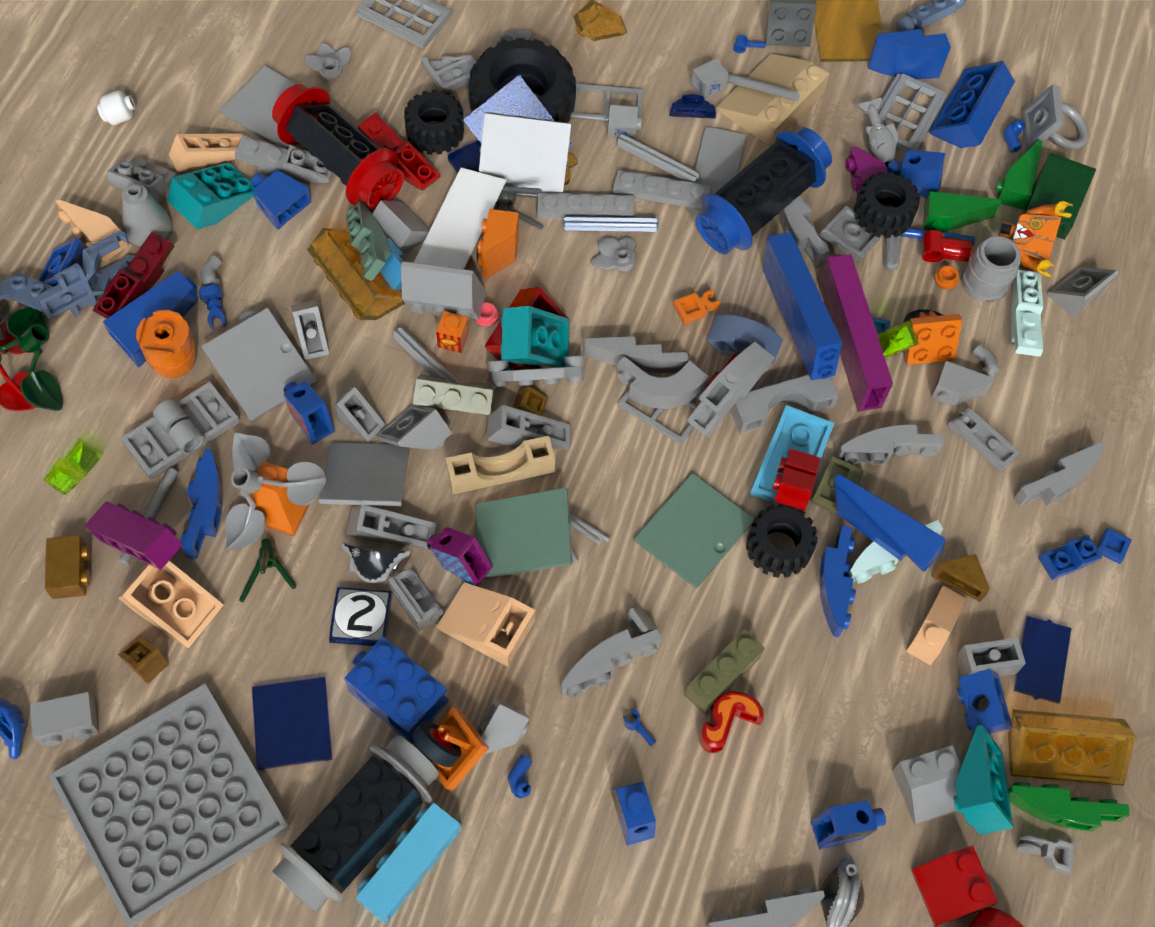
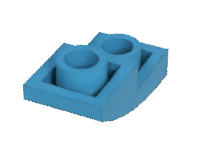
M387 238L391 255L385 261L386 263L380 272L393 290H400L402 288L401 263L404 254L390 238Z

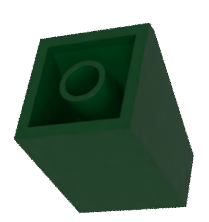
M1050 152L1034 183L1032 196L1023 214L1027 210L1041 205L1058 204L1061 201L1072 203L1073 206H1067L1064 210V213L1072 214L1071 217L1061 218L1056 237L1065 240L1074 225L1096 169Z

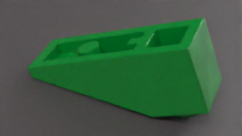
M1038 140L1007 170L1003 179L999 178L995 192L999 193L997 199H1001V204L1022 210L1026 208L1032 196L1043 141Z
M930 191L924 204L923 229L950 231L993 218L1001 205V199Z

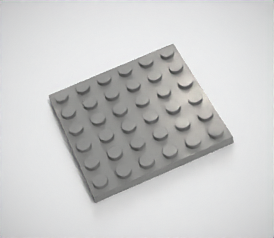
M206 684L201 685L48 775L127 927H134L290 829Z

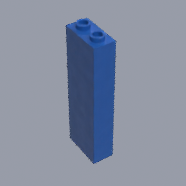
M791 232L768 236L763 272L811 380L835 376L842 341Z

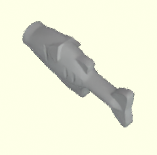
M882 98L859 103V109L869 114L872 126L866 127V133L869 136V148L874 156L888 167L890 160H895L896 146L898 144L897 130L893 123L885 126L880 121L878 110L881 106Z

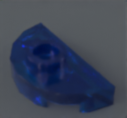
M688 94L673 102L670 116L715 119L716 110L713 104L711 105L708 101L704 100L705 97Z

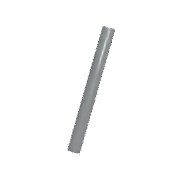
M728 73V83L797 101L800 97V93L797 91Z
M169 468L143 514L146 519L148 516L154 519L178 475V471ZM122 552L119 561L129 565L132 557Z

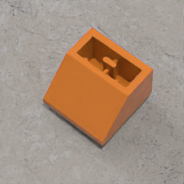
M489 209L488 219L483 218L482 233L484 234L483 239H479L478 267L482 268L483 278H489L515 261L519 243V213Z

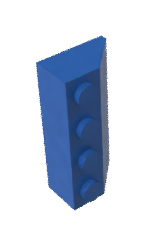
M1004 61L964 69L930 128V134L959 148L981 145L1015 83Z

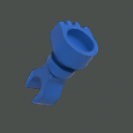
M219 285L200 287V290H198L200 300L206 303L207 309L210 310L207 318L210 328L214 330L213 321L217 318L221 319L225 328L227 321L220 310L222 308L221 300L223 299L222 288Z

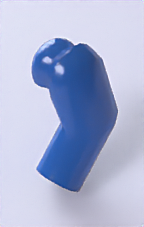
M1021 119L1011 122L1003 134L1010 151L1013 153L1022 148L1018 137L1021 131L1025 129V123Z

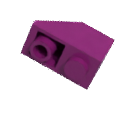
M851 147L849 156L845 159V167L847 172L851 174V186L858 196L865 179H869V176L873 174L877 176L878 172L888 174L885 163L857 147Z

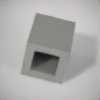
M713 59L693 69L691 86L705 100L726 89L728 71L717 59Z
M610 105L607 137L619 138L621 134H625L635 139L636 130H641L642 116H637L638 107Z

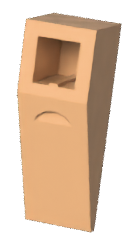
M62 200L56 201L60 210L57 212L59 218L65 225L70 224L72 226L73 234L78 239H83L86 242V248L117 231H121L108 216ZM119 241L120 247L103 256L101 260L105 262L127 248V242Z

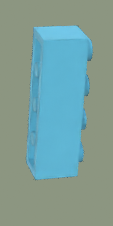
M435 803L429 808L425 806L415 818L416 825L410 832L405 830L396 841L398 847L391 855L386 853L376 866L379 870L371 879L369 877L364 879L356 891L359 893L356 897L358 903L385 925L462 831L461 824Z

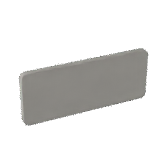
M712 127L705 128L695 171L700 173V179L697 183L711 185V194H715L738 174L746 138L744 134ZM687 207V210L690 212L701 213L703 211Z

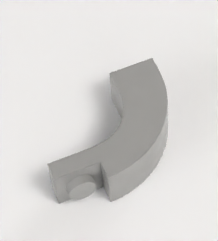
M624 356L618 362L616 371L618 379L624 385L630 386L629 398L644 406L657 409L676 408L693 401L705 390L709 376L691 361L675 375L658 378L648 375Z

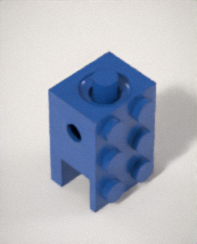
M384 636L368 653L362 650L356 655L352 662L355 667L344 678L348 691L411 744L414 742L412 734L418 725L423 721L432 722L449 702V699L444 695L447 688Z

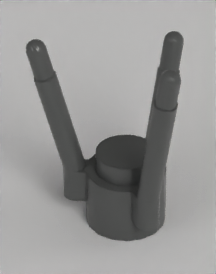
M504 186L496 204L499 205V210L517 212L509 208L510 205L515 204L517 196L538 198V193H541L542 190L541 188ZM519 213V219L539 229H543L542 224Z

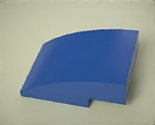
M921 29L877 34L867 66L870 70L894 77L898 73H903L915 79L939 78L951 46L946 33L923 36Z

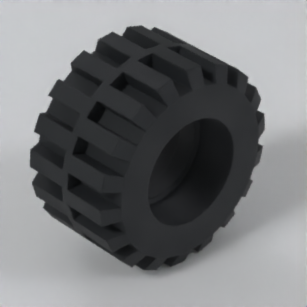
M432 90V92L423 91L422 95L416 94L413 96L414 100H409L407 103L408 107H405L404 110L406 135L414 148L418 147L420 152L427 151V154L430 155L433 152L437 153V155L442 154L443 151L448 153L452 151L451 147L456 148L459 145V141H462L464 134V113L459 100H455V96L452 94L448 96L447 92L441 91L440 93L437 90ZM441 121V123L438 124H429L427 122Z
M878 172L877 176L873 174L869 176V179H865L854 206V212H856L855 219L860 220L859 226L861 228L865 227V231L869 234L871 232L875 233L876 237L883 235L885 238H890L891 235L897 237L900 236L901 232L905 233L911 227L920 204V194L917 193L916 185H911L912 181L910 179H904V176L901 174L898 176L894 175V172H888V174ZM879 202L889 203L895 208L883 206Z
M778 504L777 508L770 505L766 511L762 509L758 516L754 518L747 536L746 550H749V559H755L753 565L757 569L760 566L763 568L762 573L768 575V572H772L773 577L779 578L780 574H783L784 578L790 577L792 572L795 575L798 574L802 568L808 565L816 548L818 537L815 536L817 533L816 526H811L813 520L811 517L805 518L806 512L803 510L798 512L791 506L785 508L784 504ZM773 532L785 533L792 538L795 547L788 550L779 549L769 541L767 535Z

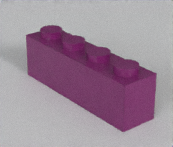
M105 501L84 525L100 542L159 570L163 569L183 545L175 537L177 532L166 523L161 526L152 517L148 516L146 519L138 511L133 510L130 512L120 503L114 505Z

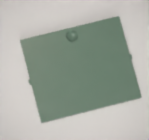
M692 473L639 532L634 541L661 561L664 566L669 567L697 589L751 526L754 518L728 500L725 495L720 494Z
M567 488L475 504L476 540L493 566L484 579L572 564L570 531L572 525L570 523Z

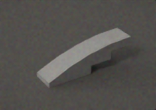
M635 336L584 339V356L615 366L624 356L642 371L656 373H678L688 363L687 352L662 353L661 344L636 345Z

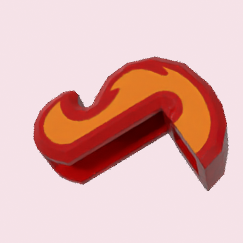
M729 691L721 694L711 709L710 719L712 725L709 722H705L699 736L701 747L709 753L722 751L734 716L753 724L761 725L764 719V710L759 701L744 692Z

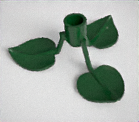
M32 307L20 309L11 314L6 321L8 332L13 337H16V339L4 346H0V352L19 344V347L24 352L34 353L28 371L30 376L22 379L20 384L21 392L30 404L42 409L59 411L63 408V399L57 381L45 370H39L36 373L34 371L39 355L43 352L40 347L49 339L43 312Z

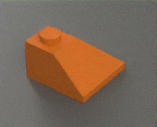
M262 461L257 471L261 477L288 482V469ZM262 483L260 490L249 494L256 504L255 510L262 511L265 514L266 527L295 536L309 504L299 506L292 503L287 497L288 487Z

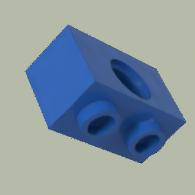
M988 669L958 678L960 687L957 688L960 701L963 704L965 703L967 714L964 715L969 730H972L974 733L978 725H983L988 733L992 734L1013 728L999 675L996 672ZM987 697L988 704L986 708L979 710L978 702L980 699Z

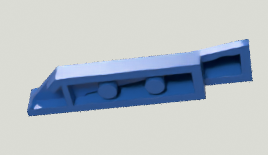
M840 474L835 476L833 489L836 496V513L898 560L901 561L907 555L923 572L941 555L945 544L943 536Z

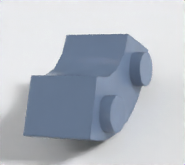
M736 313L716 315L707 340L720 354L739 355L752 343L756 342L771 353L775 359L783 341L775 333L773 327L740 317Z

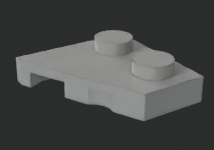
M461 55L459 57L442 56L440 61H428V57L421 58L422 67L440 91L447 93L468 84L470 71L474 63H476L472 55Z

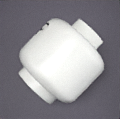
M118 90L103 95L100 98V104L97 105V109L104 122L117 125L131 120L136 106L130 95L126 96L124 92Z

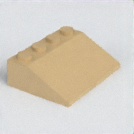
M771 53L747 78L797 91L800 93L799 99L793 101L738 85L716 107V110L771 146L775 143L776 136L781 131H787L825 92L830 73L811 61Z

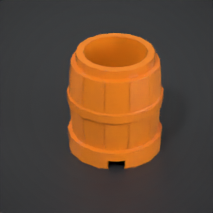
M159 310L153 312L154 316L149 317L147 320L146 318L141 320L136 329V339L147 363L158 375L165 378H179L186 375L196 362L195 342L187 322L179 313L174 311Z

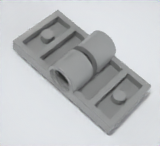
M209 381L178 402L175 399H167L161 402L154 409V417L120 439L151 480L234 427L240 421Z

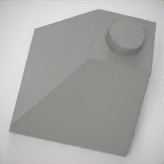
M412 403L378 432L375 437L378 440L400 447L434 450L443 446L446 438L452 432L436 409Z

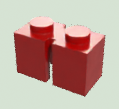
M790 448L787 458L781 457L777 472L782 475L777 474L772 489L777 491L774 501L805 511L812 494L821 457Z

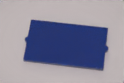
M1030 616L1026 617L1021 644L1026 664L1016 673L1015 692L1032 696L1034 700L1043 699L1057 704L1060 703L1072 628L1052 623L1051 620L1044 621Z

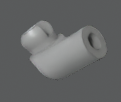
M212 255L200 271L201 281L204 286L220 285V279L215 277V272L222 262L216 256Z

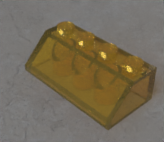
M328 228L321 229L307 250L313 257L315 264L320 266L326 274L327 280L335 286L339 296L352 309V313L359 320H378L405 304L402 300L401 289L393 290L380 271L373 281L363 277L360 254L357 248L350 245L348 231Z
M1013 709L1011 717L1013 728L1009 729L1008 732L1011 776L1124 786L1136 737L1125 719Z

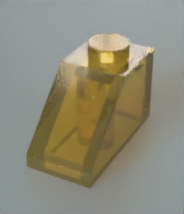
M594 0L588 2L573 16L578 34L592 41L622 36L627 33L621 15Z

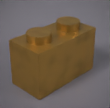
M80 535L46 538L45 590L52 599L86 596V586L90 585V572L86 569L87 560L91 558L89 544H86Z

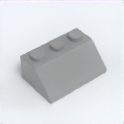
M402 261V300L410 311L417 314L430 312L439 317H442L443 311L467 316L468 321L470 318L480 319L486 290L474 271Z

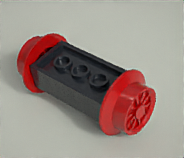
M295 84L287 88L278 97L273 106L272 118L277 123L279 139L286 144L301 143L309 150L312 156L318 158L324 164L327 170L338 176L340 181L346 185V199L352 205H356L358 201H361L371 209H376L381 200L392 201L396 197L404 182V173L398 168L399 159L397 153L390 148L380 149L331 106L330 96L326 90L321 87L308 88L304 84Z

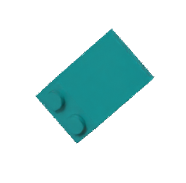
M531 306L503 308L501 320L502 343L500 347L502 360L516 364L550 368L565 367L564 357L569 356L570 319Z
M978 725L955 783L957 795H954L953 800L957 812H961L964 815L968 825H972L979 835H984L1014 827L1003 752L985 727Z

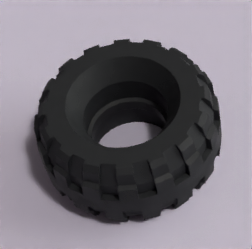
M515 38L512 41L503 40L497 42L494 48H487L480 58L477 59L476 63H474L470 71L468 82L469 105L472 115H475L476 122L482 129L485 113L564 123L570 121L571 113L574 112L576 79L573 76V68L570 63L552 45L548 47L544 44V41L537 39L533 41L525 40V38ZM515 90H529L535 92L540 97L533 100L519 101L509 99L505 95Z

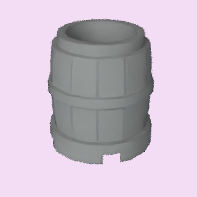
M1001 236L984 239L973 251L961 275L964 291L971 298L979 302H985L986 300L996 302L1002 299L1018 273L1021 254L1017 245L1013 241Z

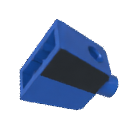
M644 782L613 790L611 795L626 845L655 838L656 819ZM645 827L642 830L635 831L638 828Z
M868 801L829 807L810 822L818 848L821 850L866 838L875 832L877 827L886 824V816L882 808L872 809Z

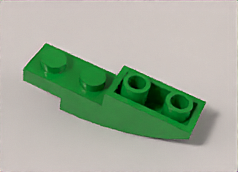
M1016 782L1008 788L1009 799L1013 805L1036 818L1060 827L1092 832L1102 826L1101 821L1120 822L1130 816L1128 804H1118L1115 799L1089 802V798L1086 797L1070 798V789L1059 788L1058 784H1044L1041 787H1031L1029 782Z

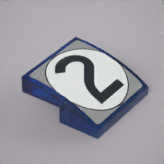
M337 587L329 643L374 646L382 636L387 638L392 591Z

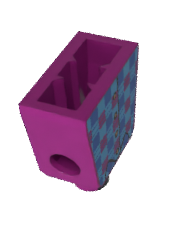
M447 527L439 535H432L428 539L427 547L433 552L441 566L474 586H478L493 567L476 538Z

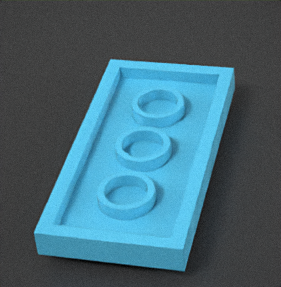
M786 405L750 495L776 505L781 504L774 501L777 491L772 489L776 475H782L777 472L781 457L787 458L790 448L822 457L834 423Z

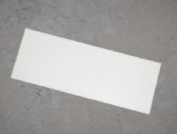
M460 168L414 263L464 270L482 233L483 218L488 219L489 209L494 208L507 180Z

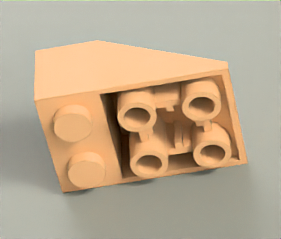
M464 582L436 626V629L508 667L535 622V610L512 597Z

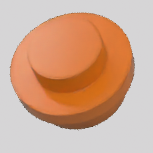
M944 266L937 270L934 280L943 289H953L959 282V274L954 267Z

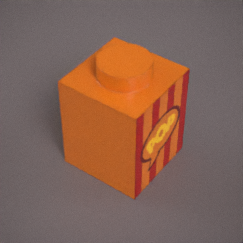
M443 311L436 331L437 346L462 353L469 333L468 317Z

